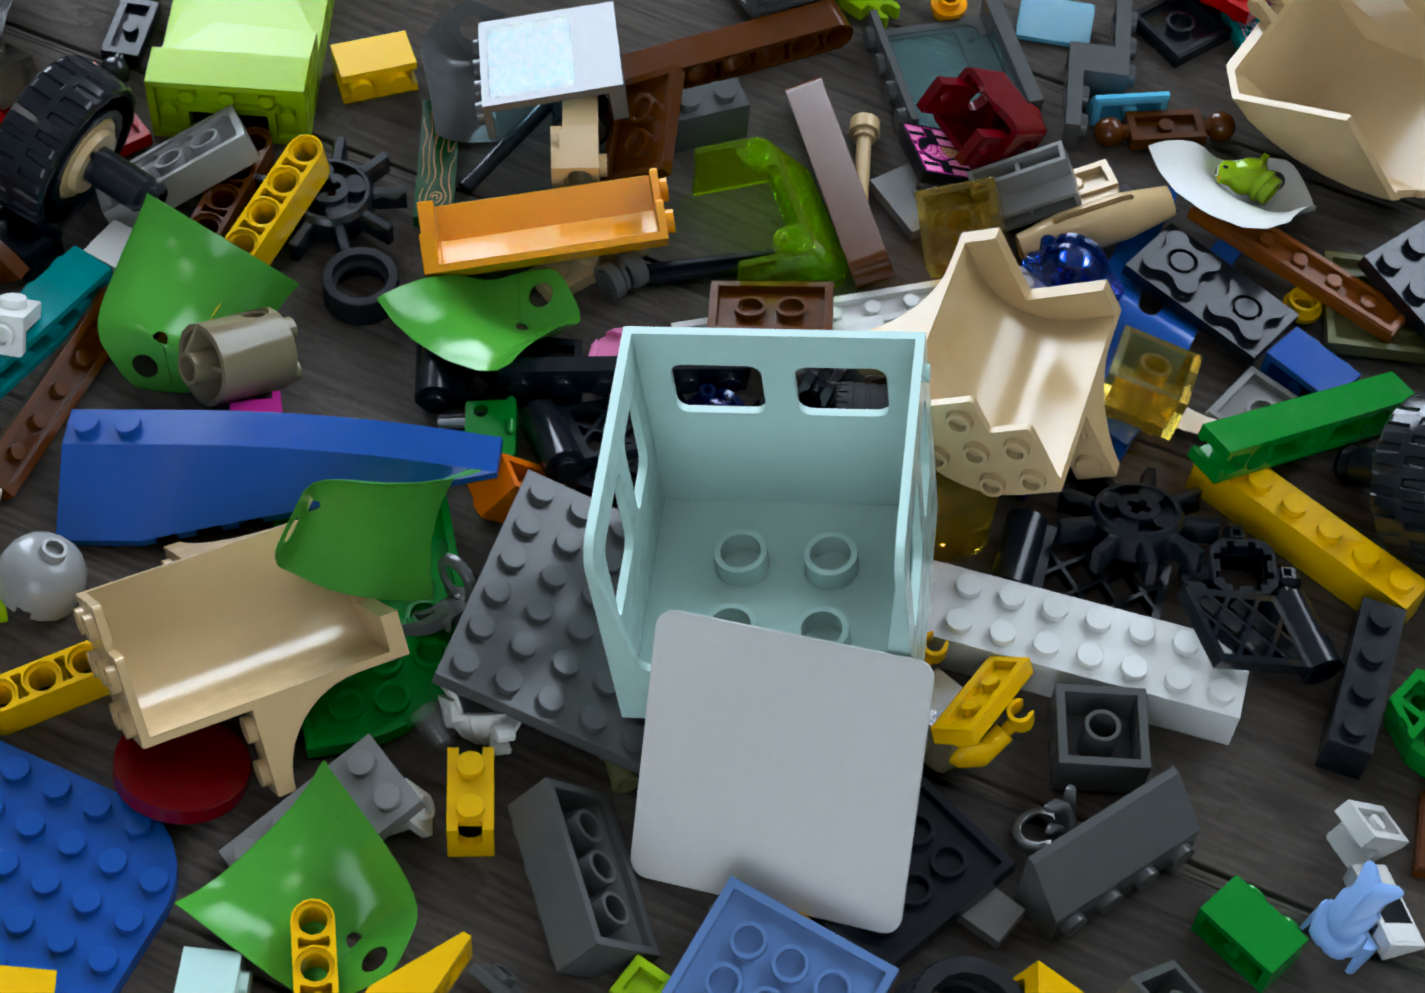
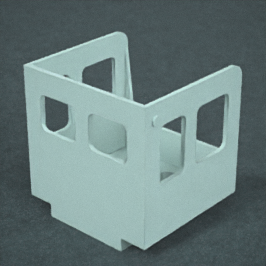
M623 326L583 546L584 570L622 717L645 718L655 624L658 617L668 610H679L925 660L938 512L929 385L931 380V363H928L926 332ZM677 365L753 367L761 373L766 403L756 407L685 404L677 397L672 368ZM800 368L879 370L887 378L889 405L884 409H836L804 406L799 401L795 372ZM629 412L639 456L635 490L625 452V431ZM614 492L625 538L616 598L605 556V544Z

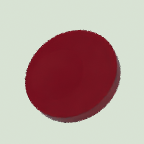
M221 723L207 726L146 749H142L133 738L126 739L125 735H123L114 751L112 779L119 796L136 812L148 818L170 824H197L221 817L239 804L248 788L251 759L247 747L239 736Z

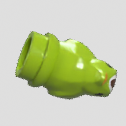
M1266 152L1260 158H1244L1237 162L1223 161L1217 166L1214 173L1217 183L1228 186L1237 194L1249 195L1251 201H1257L1262 206L1271 200L1283 182L1276 176L1277 173L1275 171L1268 170L1267 161L1270 155Z

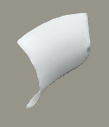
M1166 140L1148 146L1158 171L1174 191L1203 212L1242 228L1269 229L1290 222L1294 216L1316 210V205H1313L1312 198L1302 177L1293 164L1287 160L1278 158L1268 159V170L1281 173L1285 178V183L1271 200L1262 206L1257 201H1251L1249 195L1237 194L1228 186L1217 183V179L1214 177L1215 170L1220 163L1228 160L1216 158L1204 146L1185 140Z

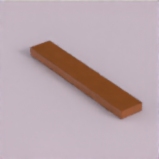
M1195 205L1189 209L1188 219L1385 343L1389 344L1407 323L1405 316L1402 313L1400 314L1380 291L1277 227L1269 229L1242 228L1203 212Z

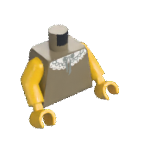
M934 631L927 632L924 661L930 667L932 664L940 663L946 658L949 646L948 640H946L941 650L931 651L928 649L927 645L930 644ZM936 668L933 671L935 684L924 763L937 773H944L954 767H984L1013 740L1010 736L1014 732L1024 733L1031 730L1035 721L1034 710L1030 711L1024 718L1014 717L1024 706L1022 698H1015L1007 706L1008 719L1002 724L1003 719L999 716L975 747L958 748L954 745L934 744L930 727L963 688L942 670Z

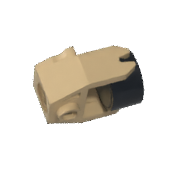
M604 94L552 103V126H550L552 189L600 182V177H607V153H599V146L609 138L611 131L610 104Z

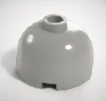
M33 531L14 539L0 556L1 601L14 612L19 607L23 611L31 613L29 619L36 621H56L70 615L78 603L76 594L85 590L88 575L82 553L74 543L62 535L48 531Z

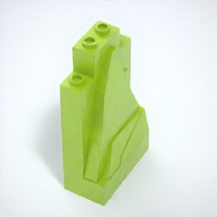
M173 0L162 47L151 48L144 79L153 136L173 137L195 125L193 112L216 113L231 104L238 115L267 117L269 133L271 134L273 144L288 145L293 138L299 135H312L335 0Z

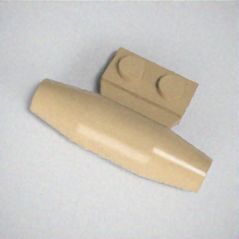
M1103 159L1074 169L1082 205L1057 212L1015 234V243L1024 265L1073 258L1131 239L1176 215L1175 203L1166 185L1120 192L1118 180L1107 160Z

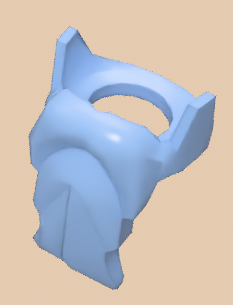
M1367 861L1363 865L1355 883L1352 886L1343 888L1334 900H1323L1300 928L1304 930L1311 924L1309 927L1311 939L1329 957L1336 960L1353 957L1345 972L1347 974H1354L1378 950L1377 943L1368 931L1381 919L1380 912L1389 903L1402 898L1404 890L1397 885L1382 883L1377 865L1373 861Z

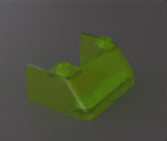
M760 137L695 148L692 181L694 196L769 182L786 226L777 230L774 235L773 249L775 254L739 261L737 281L834 282V289L843 285L846 280L848 263L811 174L806 167L771 141Z

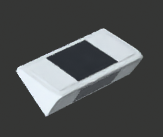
M1358 863L1349 866L1343 877L1346 887L1352 886L1355 883L1364 864ZM1376 864L1382 883L1396 885L1387 866ZM1403 898L1397 899L1385 906L1380 912L1381 919L1368 931L1378 945L1377 951L1382 961L1425 949V943Z

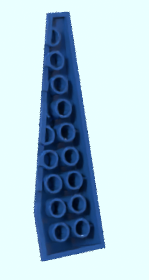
M72 409L62 442L56 534L62 535L75 545L146 546L158 543L157 538L177 534L178 538L182 539L197 536V530L221 526L224 531L239 528L241 523L261 518L264 523L290 518L303 491L313 482L325 479L391 483L424 482L444 479L469 469H481V471L472 475L455 478L450 487L498 478L503 440L502 437L451 429L325 415L231 410ZM319 501L311 503L309 512L320 507Z

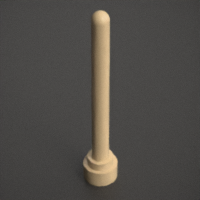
M861 112L853 115L850 119L849 137L856 145L855 168L869 203L871 146L880 136V120L872 113Z

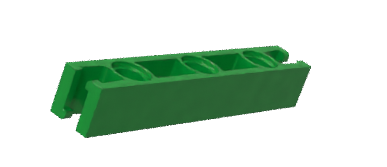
M1393 371L1254 409L1203 424L1198 437L1202 442L1207 441L1209 444L1200 447L1197 445L1192 446L1187 456L1216 484L1380 435L1396 408L1408 397L1415 394V392Z

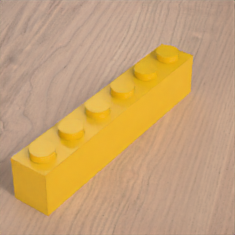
M1195 463L1193 464L1186 488L1198 487L1201 489V499L1234 523L1242 524L1249 534L1256 539H1262L1274 549V552L1355 611L1358 610L1363 597L1407 610L1404 624L1417 611L1425 596V579L1270 468L1214 484Z

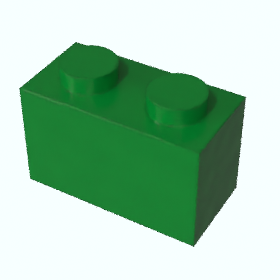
M1235 875L1199 909L1190 928L1260 993H1263L1298 960L1309 940L1293 919L1280 914L1266 901L1265 896L1257 887L1247 884L1238 875Z

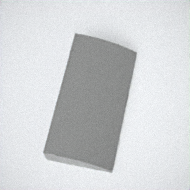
M231 104L130 160V162L154 176L158 184H165L168 189V197L165 204L175 208L256 163L261 158L239 115ZM95 188L102 212L108 222L111 223L113 220H117L133 229L140 211H131Z

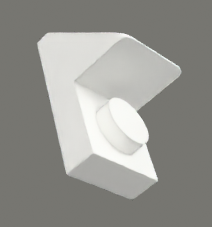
M1349 799L1334 810L1342 822L1326 836L1327 841L1347 868L1358 863L1365 864L1367 861L1375 862L1410 843L1384 806Z

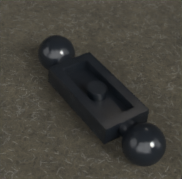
M160 0L120 1L100 50L103 61L100 67L124 83H127L130 77L129 65L138 67L141 65L161 15Z

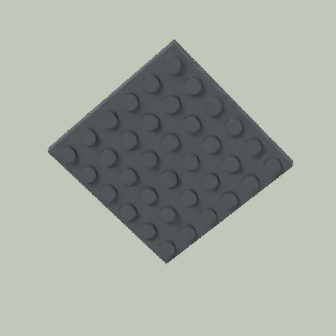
M528 469L431 682L499 713H505L510 718L639 775L645 718H625L621 715L584 570V535L591 497ZM612 507L606 537L605 556L616 598L625 538L619 510Z

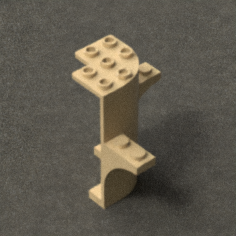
M1000 227L963 232L947 271L935 289L918 305L902 316L882 326L867 330L926 332L928 363H931V380L929 385L936 471L963 486L981 491L987 496L999 497L1001 495L1061 492L1069 467H1071L1077 480L1117 475L1120 463L1114 451L1107 424L1104 379L1107 354L1121 308L1107 279L1030 289ZM858 369L862 376L884 374L876 369Z
M295 520L291 525L286 535L285 542L292 534L298 520ZM287 523L264 531L226 540L206 543H184L179 541L164 546L167 559L162 560L160 566L77 593L76 597L80 607L73 609L74 618L81 635L86 634L88 641L92 644L93 650L87 652L88 662L94 677L100 678L103 686L108 687L113 703L109 704V709L117 730L122 729L126 739L133 738L142 749H146L245 713L246 716L240 718V725L248 744L254 743L259 759L253 761L257 779L262 787L268 786L278 797L296 791L293 774L295 743L304 719L317 700L335 684L353 674L410 654L397 610L375 598L352 596L328 590L277 565L275 550Z

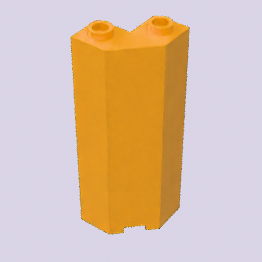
M650 168L649 175L435 206L433 200L416 202L421 230L419 241L424 275L426 278L440 275L469 276L669 246V234L676 233L673 209L665 210L664 202L669 201L666 177L658 178L657 168Z

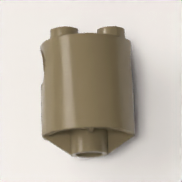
M271 307L258 308L189 324L182 331L179 341L178 369L180 376L196 400L206 407L218 406L285 389L291 383L299 382L302 377V368L298 361L295 344L298 336L297 325L290 316L282 317L278 311Z

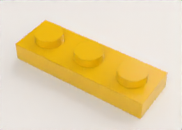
M989 655L930 727L934 744L954 745L958 748L975 747L1033 674L1030 657Z

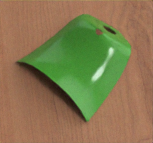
M147 194L100 307L98 316L99 339L118 370L132 385L152 391L187 393L190 391L180 376L178 358L181 334L189 324L258 308L271 307L278 311L292 292L299 286V283L154 196ZM164 332L168 338L167 343H159L153 338L154 334ZM146 355L152 358L158 366L157 374L151 377L139 374L133 367L134 357Z
M546 268L516 273L493 280H482L463 275L434 276L401 285L377 298V301L391 320L413 341L446 361L476 371H498L512 363L516 356L535 340L559 334L580 321L578 305L566 281L556 270ZM539 283H547L553 291L549 303L542 307L532 305L529 297L533 287ZM517 324H521V325L524 324V325L527 326V328L529 327V329H527V330L517 329V328H516V325H517Z
M481 469L464 470L444 479L424 482L391 483L349 479H325L313 482L303 491L275 550L276 563L280 568L321 587L352 596L394 601L434 599L430 570L431 541L443 498L455 478L475 474L481 471ZM319 501L320 507L309 512L311 503ZM298 517L297 524L292 534L285 542L286 535L291 525Z
M323 760L311 782L299 798L266 834L221 875L198 891L176 901L174 904L268 975L293 991L291 914L296 905L303 900L311 898L321 899L330 905L335 916L339 993H357L386 977L395 969L418 919L417 903L413 890L396 859L325 760ZM314 921L308 922L301 927L303 932L312 935L318 934L325 929L323 924ZM350 933H359L362 936L361 939L353 947L349 948L346 943L347 936ZM379 947L387 949L386 960L379 968L371 972L363 971V960L372 950ZM313 967L305 971L303 976L309 981H319L325 978L328 973L322 968Z

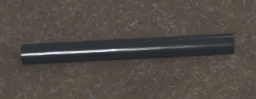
M561 80L555 87L568 86L570 84L565 80ZM552 103L536 105L458 183L460 189L470 195L552 112Z

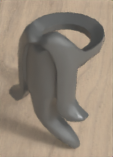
M447 553L438 560L437 568L447 597L429 609L415 611L414 615L418 622L402 625L405 636L429 635L445 629L446 633H450L453 631V627L458 624L476 584L472 571L460 557L453 553ZM446 566L453 568L458 573L464 587H457L451 583L446 573Z
M1068 784L1063 800L1055 798L1048 804H1045L1044 807L1028 809L1015 819L1011 833L1014 844L1019 850L1032 855L1077 827L1076 787ZM1039 816L1047 817L1055 822L1049 823L1045 831L1046 835L1051 836V840L1042 842L1026 839L1021 832L1022 826L1031 818Z

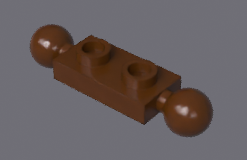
M1199 108L1125 112L1122 123L1114 117L1100 119L1094 127V137L1103 147H1114L1122 139H1127L1130 151L1149 150V145L1166 140L1191 141L1205 147L1207 137L1217 142L1230 139L1235 132L1236 123L1234 118L1224 111L1214 112L1207 120H1203Z

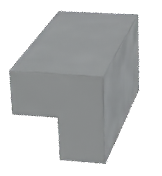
M1062 140L967 172L970 188L978 204L982 224L985 229L1000 227L1002 233L1044 220L1057 212L1082 205L1075 172Z

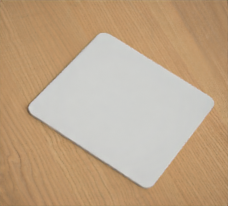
M668 610L661 614L655 624L630 856L631 865L635 872L644 878L720 895L730 876H733L806 916L879 933H890L896 930L903 918L935 684V675L930 665L916 658L679 610Z

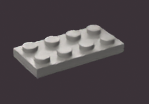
M367 734L328 765L382 840H385L426 807L370 734ZM312 778L218 851L229 867L245 854L291 808Z

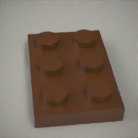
M673 65L625 79L629 117L614 120L611 107V131L605 147V153H607V177H601L600 182L649 175L650 168H657L658 178L671 176L685 71L680 67Z
M711 281L707 328L833 330L834 282Z

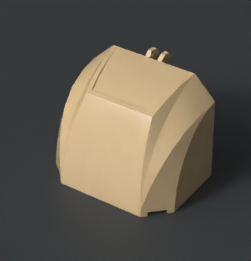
M1249 0L1247 7H1249L1251 14L1259 19L1260 22L1226 64L1232 99L1246 118L1272 143L1294 159L1332 180L1355 190L1391 201L1407 197L1425 198V0H1268L1273 3L1271 7L1265 0Z

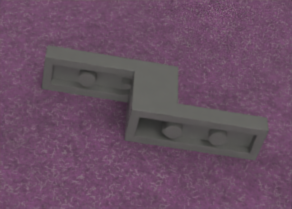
M1116 0L1111 19L1110 46L1070 41L1064 67L1060 140H1062L1066 151L1075 152L1078 136L1085 137L1088 114H1083L1082 109H1087L1089 98L1095 95L1125 94L1126 87L1133 88L1136 65L1130 64V60L1134 61L1137 38H1131V34L1136 32L1138 12L1132 11V0Z

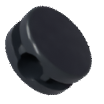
M808 368L797 387L799 401L804 406L810 408H833L836 383L848 382L854 369Z

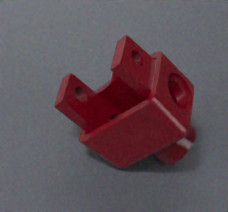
M966 67L957 78L937 76L916 104L921 113L933 114L936 123L958 151L955 159L961 166H969L971 170L1036 149L1047 132L1039 108L1034 104L1028 103L1009 77L1001 71ZM979 92L981 93L980 97L970 102L974 95Z

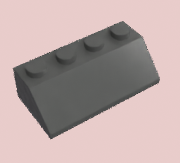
M1172 766L1027 858L1014 901L1026 909L1024 914L1048 943L1062 934L1066 938L1076 934L1085 926L1088 917L1097 911H1100L1102 914L1110 912L1123 900L1125 893L1133 888H1136L1138 891L1147 888L1158 878L1159 871L1170 864L1173 868H1177L1194 854L1193 845L1200 828L1178 770Z
M545 777L510 803L507 807L513 824V833L520 847L525 864V873L531 884L537 905V914L544 928L550 948V958L555 965L556 972L591 978L627 968L637 954L649 962L661 957L609 794Z

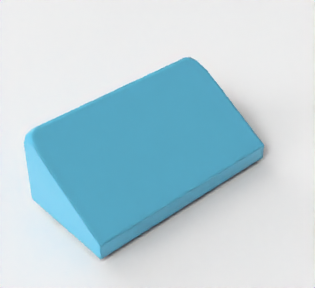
M1021 0L1015 34L1017 39L1069 47L1070 41L1090 43L1095 5L1069 0Z
M1169 91L1095 95L1088 101L1085 111L1088 114L1090 126H1095L1104 117H1114L1122 123L1125 112L1167 110L1171 95Z

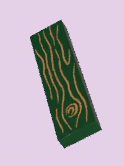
M423 100L413 226H420L416 202L433 200L435 206L454 204L456 199L460 142L450 141L435 134L431 100Z

